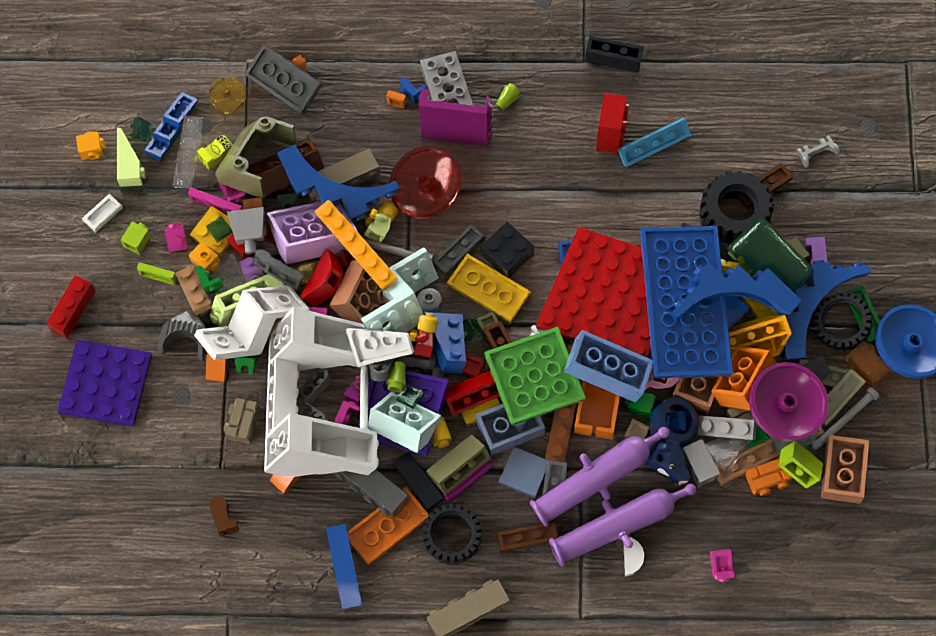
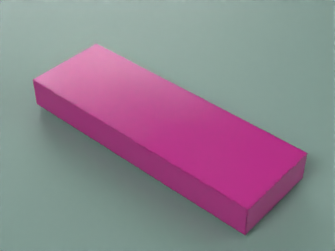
M190 187L188 191L191 200L209 207L213 206L220 211L227 213L229 211L244 210L241 205Z

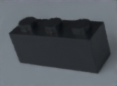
M590 36L585 62L639 72L644 46Z

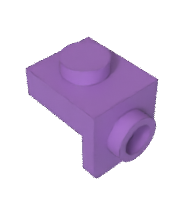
M255 256L239 262L246 283L264 276L263 271L253 263Z

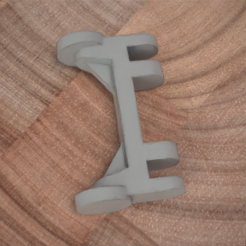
M826 136V141L824 138L819 139L820 145L809 149L807 145L802 147L804 152L800 148L797 149V153L805 168L809 167L811 156L824 150L834 152L836 155L840 153L838 145L832 141L830 136Z

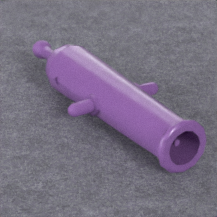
M661 427L657 433L645 439L639 436L628 437L594 461H590L586 454H581L580 460L584 465L581 470L536 501L530 500V505L542 524L548 527V522L597 492H600L605 500H609L611 496L607 486L643 465L650 456V447L661 438H667L669 436V429Z
M687 484L684 489L674 493H669L665 489H654L616 509L612 508L608 500H603L602 506L606 511L604 515L555 540L550 538L551 550L559 565L564 567L565 562L617 539L622 540L627 548H632L633 542L629 534L670 516L674 510V503L686 495L695 494L696 487L693 484Z

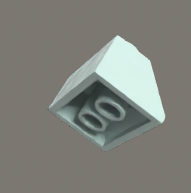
M390 392L370 409L368 429L418 453L428 444L441 419V415L394 392Z

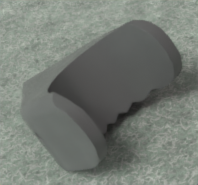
M192 308L165 322L158 343L159 354L165 355L169 346L174 341L189 338L198 343V359L200 361L205 360L207 351L197 340L195 333L199 329H206L199 314L195 316Z

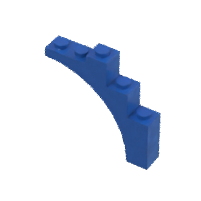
M296 145L279 151L277 155L297 196L300 194L302 197L312 193L311 189L314 188L321 204L330 200L336 207L339 205V201H341L351 220L355 219L356 222L366 217L365 214L368 213L366 205L369 204V207L374 206L383 197L389 199L397 195L396 191L399 189L396 181L370 188L350 187L336 183L313 169L302 157Z
M824 260L813 261V264L808 267L811 287L809 285H800L793 291L802 301L795 308V312L792 311L786 316L792 334L782 350L783 362L799 361V359L806 358L805 340L807 327L812 313L820 300L837 286L852 279L868 276L871 273L870 265L856 263L852 264V267L845 268L844 265H838L831 269L830 262L824 263Z
M707 263L705 266L701 264L693 272L695 276L691 279L694 283L686 291L688 295L684 299L680 297L674 303L676 308L671 313L675 317H679L688 308L700 301L712 297L730 295L759 301L772 308L779 315L786 314L787 316L802 300L769 268L763 272L759 270L751 277L738 265L734 269L730 267L722 275L715 267Z

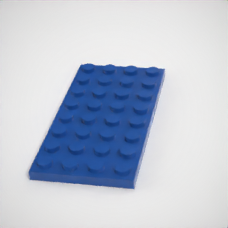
M717 226L641 228L640 237L654 379L731 376L733 370L725 296H717L700 301L688 308L679 317H675L671 313L676 308L674 303L680 297L684 299L688 295L686 291L694 283L691 279L695 276L693 272L699 265L705 266L707 263H710L722 274Z

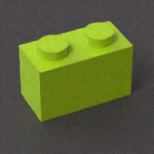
M797 441L781 449L778 466L802 486L808 488L821 480L823 463Z

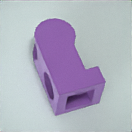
M825 237L805 238L803 246L810 253L809 266L813 264V261L824 260V263L827 262Z

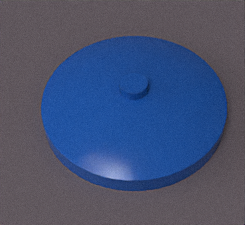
M917 305L898 306L886 313L879 322L875 333L876 348L884 363L894 372L912 379H924L936 375V314L927 308Z

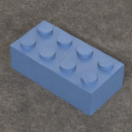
M582 330L574 340L564 372L636 402L644 393L653 366V360Z

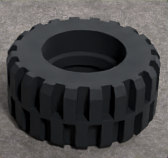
M737 170L736 173L728 171L725 173V176L719 174L716 176L715 181L711 180L702 195L699 215L702 219V226H717L719 238L742 246L743 242L748 245L753 242V239L758 240L762 233L766 232L771 221L774 204L772 203V194L768 193L769 187L766 184L762 185L763 180L759 177L753 178V174L749 172L746 175L742 174L743 171ZM737 193H740L751 200L754 214L745 220H732L721 212L719 203L727 197H737Z

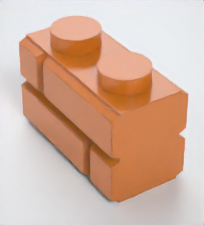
M780 458L746 470L745 476L753 495L760 494V496L771 493L773 488L778 487L780 490L789 486L792 477L778 466Z

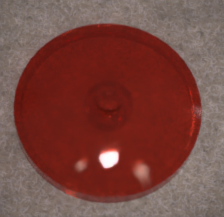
M422 146L409 151L396 163L392 170L389 183L396 181L399 189L396 191L397 195L391 197L398 209L410 217L429 218L443 212L452 204L460 190L461 171L457 161L449 152L436 146Z

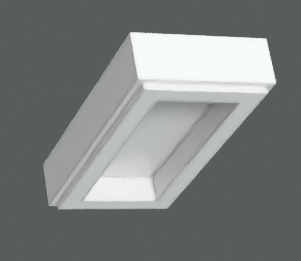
M108 194L82 220L96 233L123 207L114 197Z

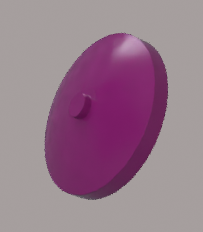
M778 363L765 369L755 379L749 395L750 410L758 426L771 437L782 441L794 442L810 437L823 425L828 413V396L823 383L811 370L796 363Z

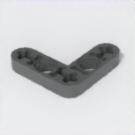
M431 353L429 358L409 354L375 362L371 366L370 378L374 381L387 380L393 369L394 362H403L406 366L432 369L436 366V355Z
M319 369L314 372L299 388L298 397L296 398L298 415L304 416L306 412L312 411L308 417L328 421L322 412L311 405L332 382V377L326 369ZM313 389L311 394L305 395L306 391Z

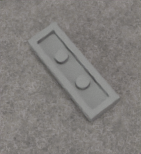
M699 416L698 435L756 440L757 423L755 420Z

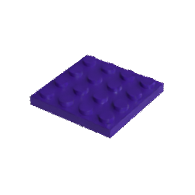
M76 340L57 412L68 416L134 427L152 358L151 352Z
M405 370L406 387L403 388L402 392L394 393L440 415L450 381ZM371 379L368 389V422L370 409L390 392H393L387 388V380L374 381ZM360 419L357 428H360ZM436 428L428 444L418 453L380 434H377V440L379 445L428 456Z

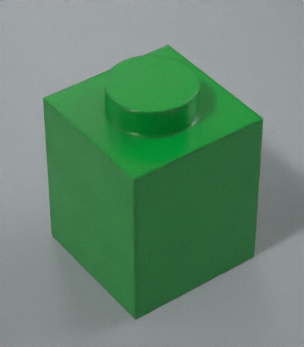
M644 392L636 402L626 399L627 413L650 419L656 395Z

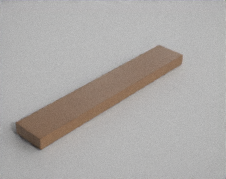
M820 427L810 437L797 442L803 446L819 438L825 432ZM771 438L716 465L720 472V475L716 477L719 484L722 486L745 475L747 469L779 458L781 449L792 442Z

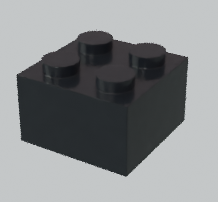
M506 222L480 246V253L496 270L510 278L534 255V245L510 223Z

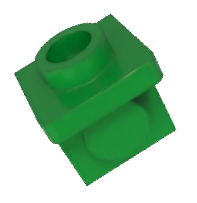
M202 265L195 268L206 294L216 293L223 287L220 277L212 280L209 271H204Z

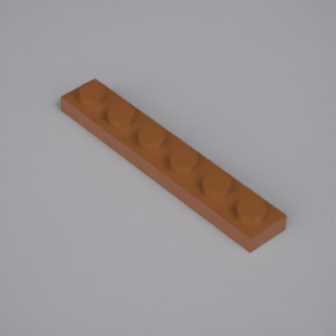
M568 345L567 347L569 355L572 349V345ZM576 403L554 411L545 456L546 460L565 462Z

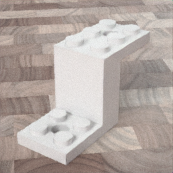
M288 285L246 289L242 291L229 326L199 329L196 331L195 337L213 360L262 354L276 318H283L293 307L308 311L309 308Z

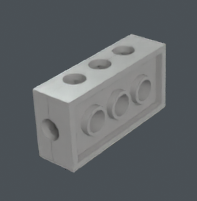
M456 51L420 60L421 72L424 82L428 86L431 101L473 105Z

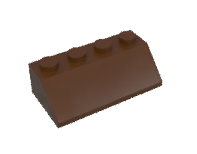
M311 140L296 145L302 157L317 172L325 169L320 154ZM278 153L249 165L247 170L248 173L262 177L264 198L268 197L272 192L283 191L287 186L291 185L277 156Z

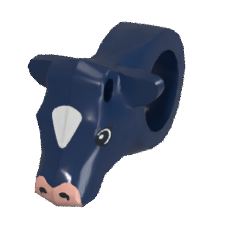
M671 397L657 404L651 411V436L657 433L661 427L668 428L665 420L668 408L685 412L686 431L676 434L669 429V436L667 438H661L649 449L650 456L645 463L653 468L657 474L669 478L676 486L687 484L691 479L682 448L695 438L699 421L697 412L692 404L681 397Z

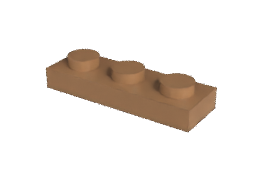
M193 265L175 273L195 316L212 308Z

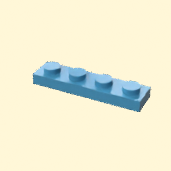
M681 118L619 148L618 152L623 165L628 167L690 137L691 133L686 119Z

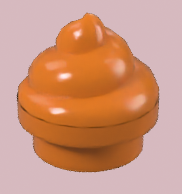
M301 55L290 61L306 72V59L302 58Z

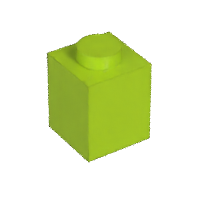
M131 222L121 238L123 247L140 255L151 238L149 228L142 223L136 224Z

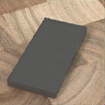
M265 44L262 45L244 74L302 115H304L322 86L320 81Z

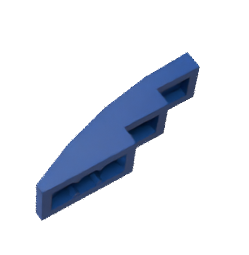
M181 92L163 115V121L155 130L154 138L144 149V155L161 162L188 121L198 99Z
M346 524L326 527L342 609L362 605Z

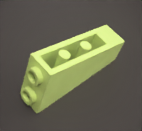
M267 274L218 294L214 298L210 318L218 327L227 326L231 321L243 290L284 286V284Z

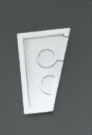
M347 328L346 330L357 367L413 354L414 352L409 333Z

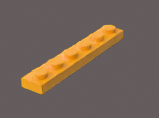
M327 200L314 211L383 292L398 280L397 276L330 200Z

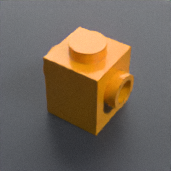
M87 132L76 136L78 153L82 160H95L104 156L103 149H106L105 140L100 138L98 132Z
M202 242L188 255L191 263L196 267L202 265L204 271L208 270L209 273L215 272L220 265L218 255Z

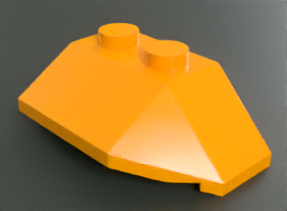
M786 314L767 315L730 327L728 329L730 352L732 355L736 346L769 350L773 357L780 355L792 334Z

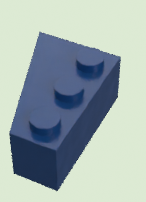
M424 312V315L432 313L434 314L433 317L438 319L437 330L433 333V351L442 374L461 375L466 363L462 314Z

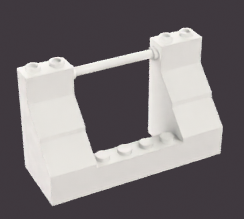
M293 307L271 330L269 334L264 472L285 477L342 471L369 475L378 467L377 449L379 441L377 440V432L368 429V370L373 363L359 366L361 369L360 428L298 415V406L296 405V398L299 393L297 388L299 371L344 365L357 367L346 330L347 328L365 329L364 324Z

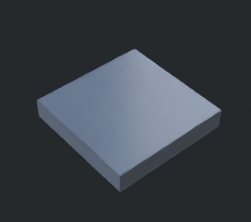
M513 447L499 479V484L535 498L545 476L547 460Z

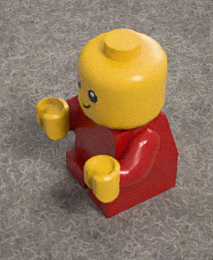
M426 313V315L419 317L417 325L418 330H420L419 333L417 330L411 329L410 339L416 342V345H413V354L431 357L433 333L436 332L438 319L433 317L434 314Z

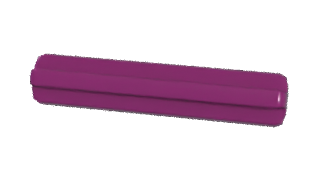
M488 460L446 495L443 493L445 499L449 502L484 475L493 467L491 461Z

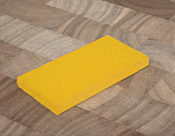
M468 253L446 283L448 287L488 311H494L495 315L510 324L531 295V291Z

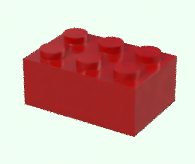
M604 92L596 150L618 154L619 147H623L629 103H626L627 96Z

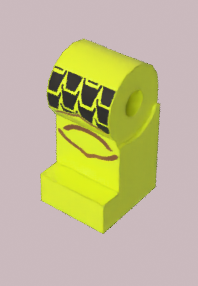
M221 135L206 148L202 147L197 150L199 160L211 170L225 158L233 144L225 135Z

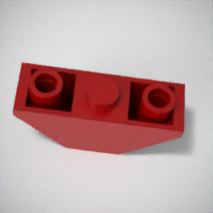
M325 249L300 296L311 307H316L335 294L344 277L340 258L329 249Z

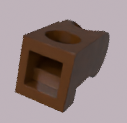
M221 496L212 498L209 504L220 537L239 531L235 518L231 520L229 518V507L226 500Z

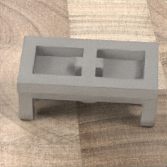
M702 439L682 448L686 466L698 488L715 480V477L720 475Z

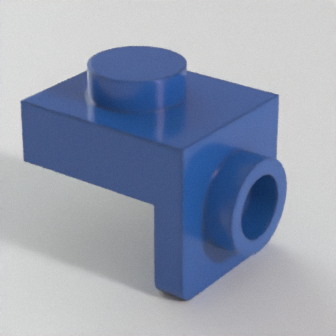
M406 77L400 80L399 90L401 94L406 95V98L408 97L413 104L420 100L421 89H428L426 84L416 89Z

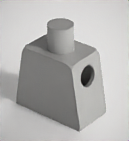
M259 207L227 212L237 245L244 244L245 253L247 254L255 253L257 251L256 242L264 241V208Z

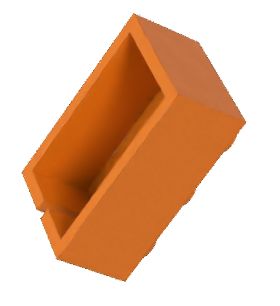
M582 380L581 387L586 399L578 404L574 434L591 436L592 433H596L595 437L613 440L620 396Z

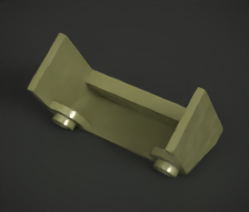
M261 117L246 126L216 170L217 181L231 188L264 198L262 177L247 172L249 169L247 159L262 136L290 146L297 145L294 125L270 117Z

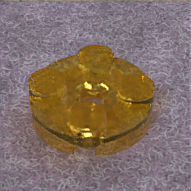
M234 77L219 78L210 86V103L216 110L224 114H231L238 110L246 100L243 84ZM231 92V96L229 98H224L223 93Z

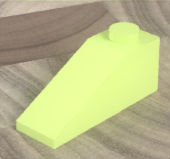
M117 128L118 183L120 187L143 185V179L146 177L145 167L141 166L122 129Z

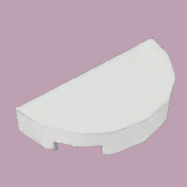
M630 537L633 542L632 548H627L624 544L625 577L635 574L641 568L644 561L643 547L632 537Z

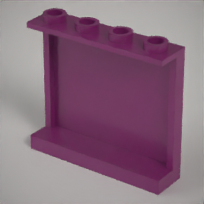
M421 89L419 100L421 137L424 139L488 146V139L492 140L493 104H489L488 96H486L485 107L431 101L429 89Z

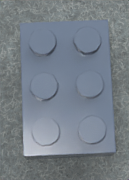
M503 404L476 414V423L490 456L545 435V426L540 416L511 426Z

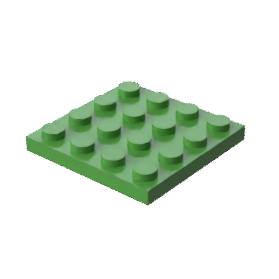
M558 327L484 352L511 426L586 399L578 378L564 372L569 354Z

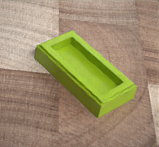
M138 263L137 270L140 276L171 285L176 284L177 277L175 272Z

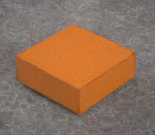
M388 90L386 95L387 104L405 109L407 104L406 95Z

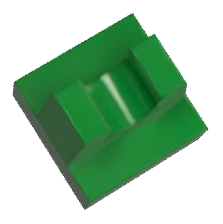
M258 355L236 357L237 373H241L242 367L247 366L248 374H253Z

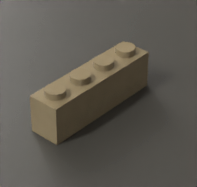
M370 148L318 171L324 177L350 187H358L362 182L373 180L380 175L379 165ZM311 189L312 193L308 194L311 202H320L315 189Z
M489 580L482 585L483 588L477 591L475 589L470 590L465 594L464 598L460 600L457 598L447 603V607L441 610L436 608L431 611L427 621L435 636H452L510 605V600L499 580Z

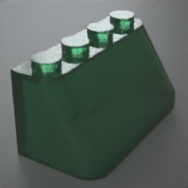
M762 217L752 221L726 247L730 257L738 260L746 273H751L754 276L759 270L763 272L769 268L792 291H795L814 273L813 268Z

